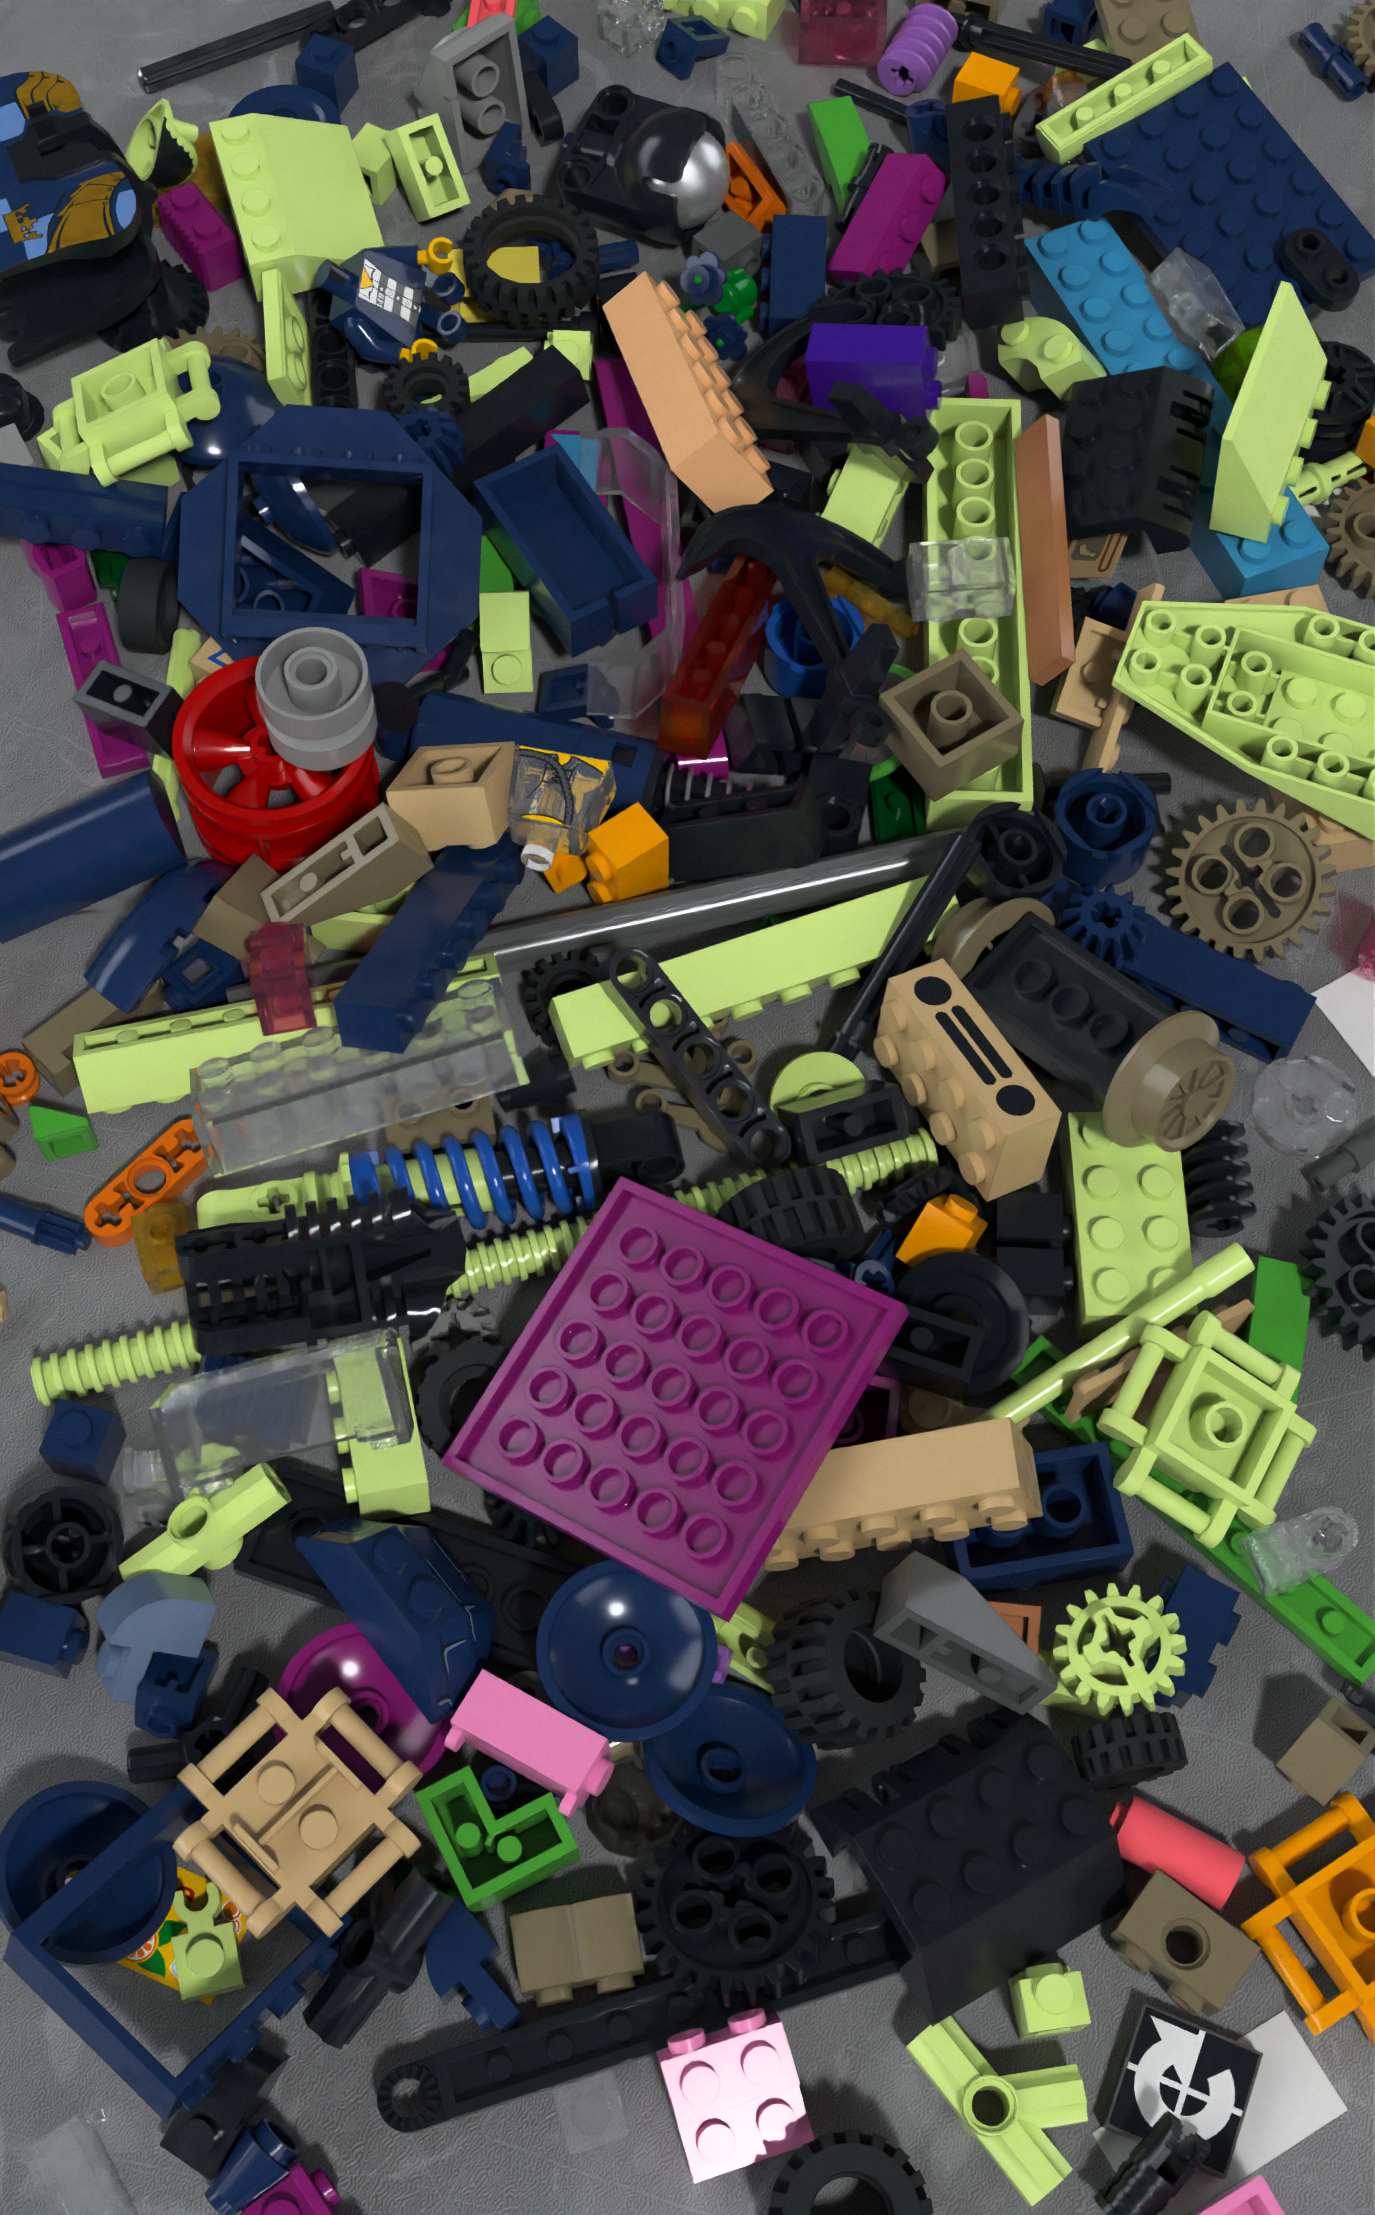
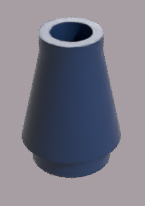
M264 2117L256 2126L248 2125L217 2178L205 2191L208 2202L220 2215H237L244 2207L290 2174L288 2170L293 2167L292 2162L300 2155L297 2144L282 2127L268 2117Z

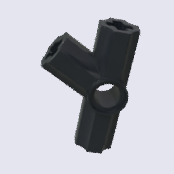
M399 1859L358 1900L356 1922L349 1928L340 1947V1964L302 2012L307 2027L313 2030L324 2043L341 2049L344 2044H349L388 1992L400 1994L414 1983L423 1963V1946L461 1898L455 1885L448 1881L439 1870L423 1862L420 1866H414L412 1869V1864Z

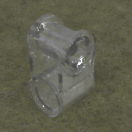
M1330 1505L1320 1507L1285 1522L1272 1523L1254 1530L1242 1537L1237 1542V1545L1262 1597L1268 1598L1291 1590L1309 1579L1333 1571L1341 1566L1357 1544L1359 1530L1356 1521L1350 1513L1340 1507ZM1320 1531L1324 1538L1334 1536L1337 1543L1333 1547L1330 1541L1319 1542L1316 1535Z

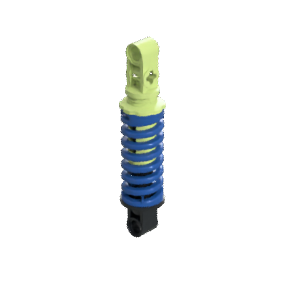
M586 1108L577 1110V1113L550 1118L552 1131L556 1133V1141L554 1142L545 1123L540 1120H533L527 1127L526 1147H523L516 1128L511 1125H505L500 1128L498 1133V1152H494L487 1133L477 1130L471 1134L469 1149L463 1150L460 1141L453 1135L443 1138L441 1154L433 1155V1151L426 1141H417L412 1149V1159L404 1160L402 1152L398 1147L388 1146L384 1151V1164L379 1165L377 1149L355 1153L346 1151L340 1153L338 1171L332 1172V1174L324 1173L319 1176L316 1171L304 1173V1177L274 1180L261 1185L233 1190H215L203 1195L197 1202L198 1229L230 1223L268 1222L286 1219L284 1205L295 1204L297 1217L306 1216L305 1202L314 1200L316 1201L317 1213L328 1212L326 1199L336 1197L338 1210L348 1209L346 1195L357 1194L359 1207L368 1206L367 1192L377 1190L380 1204L389 1202L388 1189L407 1186L409 1202H418L428 1209L455 1210L459 1223L460 1217L467 1216L469 1224L474 1229L482 1230L489 1222L490 1211H496L499 1220L503 1224H513L517 1218V1198L521 1197L528 1215L534 1220L541 1219L546 1212L545 1193L548 1192L552 1194L556 1209L562 1214H569L574 1207L573 1188L580 1187L582 1195L575 1196L577 1210L595 1209L599 1211L605 1202V1192L612 1191L620 1176L640 1185L664 1184L675 1180L684 1172L685 1160L676 1123L670 1114L655 1111L644 1113L638 1117L593 1124ZM274 1195L278 1197L280 1203L279 1207H275L273 1201Z

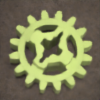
M1115 1583L1108 1584L1107 1597L1100 1600L1092 1590L1085 1591L1088 1606L1082 1610L1078 1606L1069 1604L1066 1610L1073 1624L1071 1626L1065 1624L1057 1625L1055 1629L1058 1640L1066 1644L1053 1649L1056 1663L1066 1666L1060 1672L1064 1686L1070 1687L1079 1684L1075 1694L1078 1703L1082 1706L1090 1702L1093 1697L1097 1698L1099 1713L1102 1716H1107L1113 1704L1121 1705L1125 1718L1133 1715V1704L1137 1702H1142L1144 1707L1150 1712L1156 1710L1153 1694L1159 1691L1164 1695L1172 1697L1175 1689L1173 1682L1168 1676H1184L1186 1671L1184 1661L1175 1656L1187 1651L1185 1636L1174 1634L1180 1628L1178 1616L1176 1613H1171L1161 1617L1164 1610L1163 1599L1156 1595L1147 1603L1142 1602V1593L1138 1585H1133L1127 1597L1119 1596ZM1117 1615L1131 1616L1137 1619L1131 1620ZM1093 1626L1095 1632L1092 1642L1083 1646V1653L1080 1654L1082 1641L1086 1633ZM1108 1634H1111L1115 1642L1120 1643L1125 1650H1130L1129 1656L1132 1667L1115 1650L1111 1651ZM1161 1646L1158 1662L1154 1669L1147 1674L1145 1667L1148 1658L1157 1654V1647ZM1111 1680L1124 1684V1686L1109 1685L1103 1683V1681Z

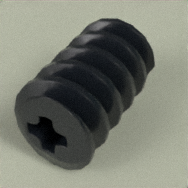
M1219 1119L1200 1140L1180 1150L1181 1156H1183L1181 1161L1183 1175L1185 1176L1184 1189L1185 1194L1188 1196L1186 1207L1190 1215L1188 1220L1189 1231L1198 1237L1224 1238L1235 1235L1244 1228L1242 1220L1254 1216L1257 1212L1256 1205L1253 1202L1242 1200L1251 1196L1254 1192V1186L1251 1182L1241 1180L1251 1173L1249 1163L1239 1160L1249 1152L1247 1144L1237 1140L1246 1133L1243 1123Z

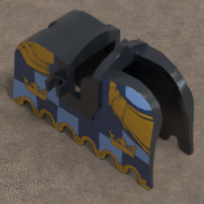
M44 71L20 72L0 77V280H2L0 282V309L12 308L11 311L0 317V334L5 337L23 336L22 339L12 344L7 350L9 361L16 368L60 347L99 332L125 318L137 309L152 292L161 277L163 267L157 249L151 240L154 225L152 205L158 199L155 185L149 181H142L128 163L118 143L85 111L75 86L63 76Z

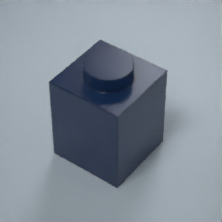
M547 15L517 36L522 74L533 70L536 71L552 98L579 79L578 37Z
M314 33L295 60L298 85L311 88L325 95L337 108L339 115H341L359 88L354 46Z
M59 1399L39 1453L54 1473L107 1487L127 1434L114 1413Z
M10 1591L0 1614V1660L67 1680L72 1665H79L86 1654L90 1640V1632L86 1630L88 1623L76 1609L59 1604H49L34 1597Z

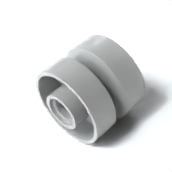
M306 627L280 636L264 650L256 666L255 681L269 738L275 751L290 764L312 771L338 769L362 756L375 738L377 714L367 660L359 645L339 631L324 627Z

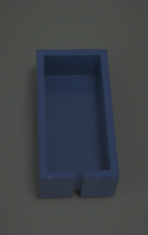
M559 442L473 481L475 508L483 517L482 528L524 589L529 590L530 598L572 658L611 640V630L614 628L621 635L658 617V580Z

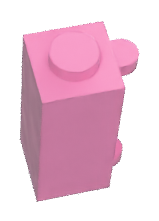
M484 1669L481 1670L450 1720L452 1728L444 1742V1746L454 1752H457L465 1742L560 1796L563 1799L558 1811L569 1818L572 1817L578 1807H583L590 1794L595 1797L600 1795L614 1769V1763L610 1761L612 1752L607 1738Z

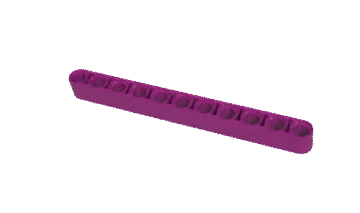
M623 356L593 359L595 389L608 452L612 453V471L625 534L658 580V617L644 623L668 741L669 744L674 745V770L688 774L689 769L693 767L694 776L708 779L709 773L712 772L714 774L713 780H727L729 778V766L726 745L689 577L683 581L675 578L680 566L683 549L660 443Z

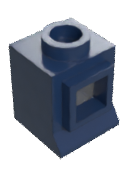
M199 938L196 944L170 963L161 975L165 989L161 991V995L176 1014L229 1004L225 988L246 983L241 963L234 956Z

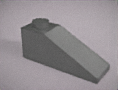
M914 1550L883 1578L873 1636L1021 1715L1027 1713L1057 1689L1058 1678L964 1576Z

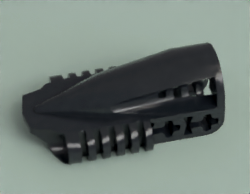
M407 1186L388 1189L389 1202L380 1204L377 1190L367 1192L368 1206L359 1207L357 1194L346 1195L348 1209L338 1210L336 1197L326 1199L328 1212L317 1213L316 1201L314 1200L305 1202L306 1216L297 1217L295 1204L284 1205L286 1219L268 1222L230 1223L188 1231L187 1228L175 1230V1252L179 1273L185 1283L189 1309V1325L195 1351L201 1355L213 1357L306 1342L309 1354L319 1352L317 1342L319 1339L327 1338L328 1349L332 1350L339 1348L337 1336L347 1335L349 1346L359 1345L358 1333L368 1331L369 1343L380 1341L378 1330L388 1328L390 1339L400 1338L399 1326L408 1325L410 1336L428 1334V1330L433 1327L440 1314L447 1289L465 1274L466 1242L456 1211L428 1209L418 1202H409ZM278 1287V1290L267 1292V1288ZM255 1289L256 1296L245 1298L244 1290ZM232 1291L234 1300L223 1303L221 1292ZM209 1293L211 1305L202 1307L200 1294Z

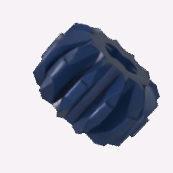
M431 403L423 411H420L412 404L411 413L405 416L395 413V420L441 472L447 478L452 479V467L464 464L462 451L465 449V438L461 428H458L455 418L450 415L449 411H439ZM412 485V486L416 489V488H418L420 485Z
M1090 882L1084 888L1083 895L1072 893L1067 899L1063 912H1060L1057 922L1059 931L1116 970L1121 968L1123 960L1130 963L1136 960L1141 950L1140 946L1146 942L1149 932L1147 929L1148 925L1144 923L1146 918L1145 906L1132 905L1134 901L1132 891L1121 896L1115 894L1113 882L1106 886L1104 892H1100Z

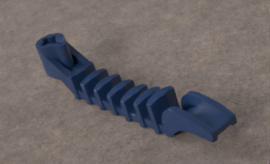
M926 99L913 103L905 110L912 154H927L932 161L939 162L951 175L945 103L938 99ZM1015 152L1017 171L1008 172L1009 175L1017 173L1020 202L1015 204L1031 203L1034 204L1037 210L1049 208L1054 210L1055 215L1071 214L1078 221L1087 218L1090 221L1098 222L1105 213L1117 209L1153 219L1157 216V211L1166 203H1173L1177 200L1176 188L1147 170L1127 164L1117 167L1110 174L1108 180L1102 181L1100 162L1093 161L1082 166L1073 164L1064 168L1059 163H1053L1042 167L1041 159L1034 158L1023 162L1022 153Z

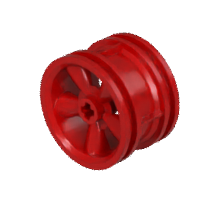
M259 655L238 660L222 667L194 688L177 714L172 733V752L182 787L188 797L189 809L198 837L209 856L238 870L255 853L281 876H284L383 802V791L378 764L374 756V742H372L362 756L346 765L338 777L324 771H312L296 767L284 760L275 751L269 738L256 687L255 671L261 656ZM239 764L241 772L246 777L225 797L220 796L213 790L218 776L225 767ZM293 787L302 801L287 807L267 809L271 790L280 791Z

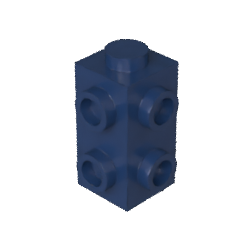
M1189 1565L1185 1566L1176 1581L1166 1576L1156 1594L1163 1599L1164 1610L1161 1617L1171 1613H1176L1178 1616L1180 1628L1174 1634L1185 1636L1187 1646L1186 1652L1175 1655L1185 1663L1186 1671L1184 1676H1168L1174 1684V1695L1169 1697L1159 1691L1153 1694L1155 1704L1164 1708H1170L1173 1704L1182 1709L1193 1694L1203 1698L1217 1670L1216 1665L1208 1662L1217 1643L1225 1647L1228 1645L1242 1616L1232 1611L1240 1592ZM1161 1646L1157 1647V1654L1148 1658L1145 1667L1147 1674L1156 1666ZM1129 1650V1652H1128L1126 1658L1130 1660V1656H1129L1130 1650Z

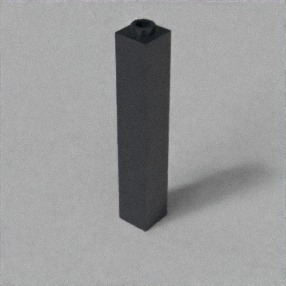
M552 344L455 417L457 426L461 428L465 438V449L462 451L464 464L452 467V479H448L463 496L474 490L473 481L506 466L543 438L546 432L555 429L590 402L580 370ZM368 482L329 511L327 515L336 530L333 535L340 547V552L347 559L354 555L365 568H370L421 530L423 486L420 485L415 489L412 485Z

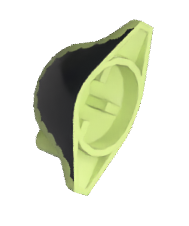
M162 98L140 120L129 142L125 157L142 181L153 183L156 190L176 188L189 180L197 168L198 157L194 143L198 138V127L175 119L169 101Z

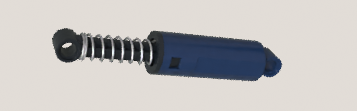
M437 689L431 690L423 698L421 704L418 705V720L411 730L404 733H393L385 729L377 721L375 735L377 749L385 758L392 761L409 760L416 750L422 746L515 741L524 786H526L528 775L542 778L546 762L533 757L519 756L520 746L608 761V766L603 774L575 758H572L570 763L563 766L564 769L572 770L578 764L572 773L569 783L614 791L608 804L600 795L586 799L583 816L588 814L591 815L589 818L608 821L636 802H639L658 824L663 811L666 810L669 803L754 790L752 789L753 783L751 781L748 783L747 788L732 785V776L728 778L727 783L713 780L714 774L712 772L709 773L708 779L694 776L693 767L689 769L688 774L674 771L675 751L672 744ZM547 769L544 778L551 779L553 777L552 773L555 770ZM566 771L568 778L571 773L570 771ZM541 783L533 793L532 791L535 788H525L528 799L524 802L530 804L539 802L543 806L544 800L548 795L545 786ZM544 791L546 796L540 799L537 797V793ZM828 794L820 797L818 803L827 828H838L840 830L828 829L829 836L819 857L856 850L858 848L861 811L858 804L852 798L843 794Z

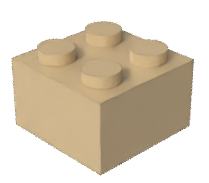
M515 741L419 747L385 791L389 807L418 830L427 851H435L445 846L467 845L471 849H483L497 844L527 798Z

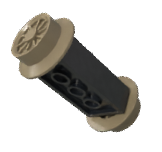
M986 897L975 899L959 909L941 930L934 944L930 963L944 958L1006 1041L1103 1112L1104 1130L1108 1137L1122 1147L1133 1148L1153 1142L1166 1152H1177L1200 1140L1219 1120L1235 1088L1236 1067L1229 1057L1219 1051V1030L1211 1017L1196 1010L1179 1013L1056 929L1055 919L1051 910L1034 898H1016L1002 904Z

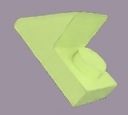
M529 590L479 592L480 652H482L484 694L533 692Z

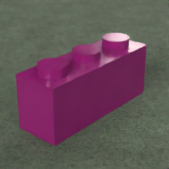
M887 153L826 268L827 272L841 286L844 279L852 282L859 281V273L862 272L869 277L876 276V271L880 268L887 275L892 274L897 267H901L903 274L950 185V181L927 154Z

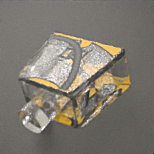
M516 745L507 804V822L512 841L517 845L524 846L521 855V861L524 865L537 871H546L551 868L556 852L576 856L585 853L588 847L587 833L600 825L617 791L612 761Z

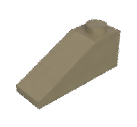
M382 802L263 890L260 896L275 932L284 935L390 899L433 869L434 865L418 830Z

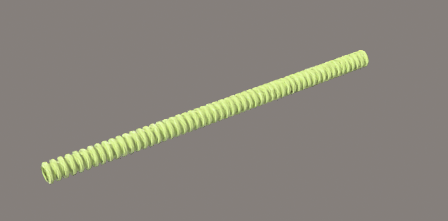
M924 1127L915 1129L914 1135L909 1133V1138L821 1164L807 1166L804 1164L798 1165L795 1161L787 1162V1168L784 1169L778 1166L772 1168L771 1172L765 1173L763 1169L755 1170L753 1177H749L747 1173L739 1174L737 1181L733 1182L730 1177L722 1179V1185L718 1186L712 1181L706 1183V1189L700 1190L698 1186L690 1187V1193L683 1194L682 1190L674 1191L671 1199L714 1218L719 1213L720 1207L735 1194L761 1179L781 1172L811 1167L832 1168L838 1170V1173H842L852 1195L856 1193V1188L861 1187L863 1191L871 1190L873 1183H877L879 1187L888 1185V1179H893L895 1183L904 1180V1175L908 1174L911 1178L930 1165L936 1170L938 1158L930 1133ZM598 1211L592 1213V1219L585 1220L583 1216L575 1217V1223L569 1225L567 1220L559 1221V1227L552 1229L550 1224L542 1226V1232L535 1233L532 1228L526 1230V1236L518 1237L517 1233L509 1235L510 1240L502 1242L501 1238L497 1237L492 1240V1245L485 1246L483 1241L476 1243V1249L469 1251L466 1246L465 1274L449 1286L446 1295L453 1294L456 1299L462 1297L461 1292L465 1290H470L471 1294L478 1293V1287L486 1285L488 1290L495 1288L496 1282L503 1281L504 1285L512 1284L511 1278L519 1277L521 1281L528 1280V1274L536 1272L537 1276L540 1277L545 1275V1269L552 1268L554 1272L561 1271V1265L567 1262ZM188 1318V1324L181 1325L180 1321H175L171 1323L170 1329L164 1330L163 1326L159 1325L154 1327V1333L147 1334L145 1330L137 1331V1337L130 1339L128 1334L119 1336V1342L113 1343L111 1339L102 1340L101 1347L96 1348L93 1343L86 1344L85 1350L78 1352L76 1348L68 1349L66 1356L61 1357L59 1352L50 1354V1360L44 1361L42 1357L33 1358L30 1370L38 1400L44 1406H49L53 1404L54 1398L59 1397L60 1399L70 1400L73 1393H77L79 1397H84L88 1395V1389L92 1388L97 1393L105 1391V1385L112 1384L114 1388L122 1386V1381L129 1379L133 1384L139 1382L142 1375H147L148 1379L157 1377V1371L164 1370L167 1375L174 1373V1367L181 1365L183 1370L190 1369L191 1362L198 1361L201 1365L203 1355L195 1351ZM242 1352L235 1353L234 1356L242 1355Z

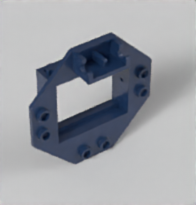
M286 404L236 450H229V456L181 498L177 599L234 662L262 655L264 650L274 640L296 629L324 627L339 631L354 640L362 649L367 660L372 693L374 694L378 686L387 681H397L405 685L459 636L458 634L461 629H467L478 619L483 517L388 411ZM244 474L422 485L417 619L239 608Z

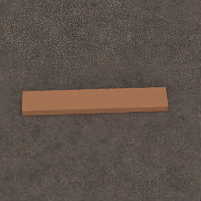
M1044 414L1015 439L1029 681L1041 686L1076 662L1059 419L1048 414Z

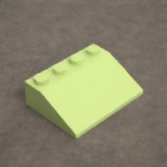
M250 113L209 122L217 162L258 302L263 301L262 272L277 268L278 271H281L292 294L320 288L315 284V276L318 268L325 260L329 259L340 266L342 262L357 254L361 249L385 246L347 126L259 113Z
M1281 281L1222 437L1209 526L1211 530L1262 543L1267 542L1273 525L1282 526L1290 500V497L1283 495L1287 486L1296 487L1304 462V458L1298 457L1301 447L1310 449L1318 420L1312 419L1314 410H1324L1332 382L1324 380L1327 365L1325 353L1292 284Z

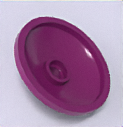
M354 1622L328 1629L309 1641L288 1664L280 1679L276 1693L303 1720L330 1690L338 1686L351 1699L349 1707L358 1716L366 1710H372L378 1714V1722L371 1729L404 1763L411 1760L423 1772L422 1778L416 1785L422 1782L438 1764L447 1748L444 1746V1742L452 1728L450 1720L454 1714L431 1725ZM274 1724L275 1737L279 1744L287 1735ZM332 1724L319 1736L320 1740L374 1795L385 1785L386 1780Z

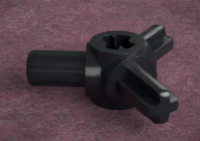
M244 1667L239 1668L216 1716L206 1715L202 1724L194 1730L184 1731L182 1741L129 1750L127 1771L131 1783L142 1784L178 1778L177 1775L190 1763L196 1766L206 1757L205 1755L210 1747H216L259 1706L256 1700L267 1690L269 1679L256 1670ZM249 1749L212 1784L224 1796L256 1766L257 1761Z

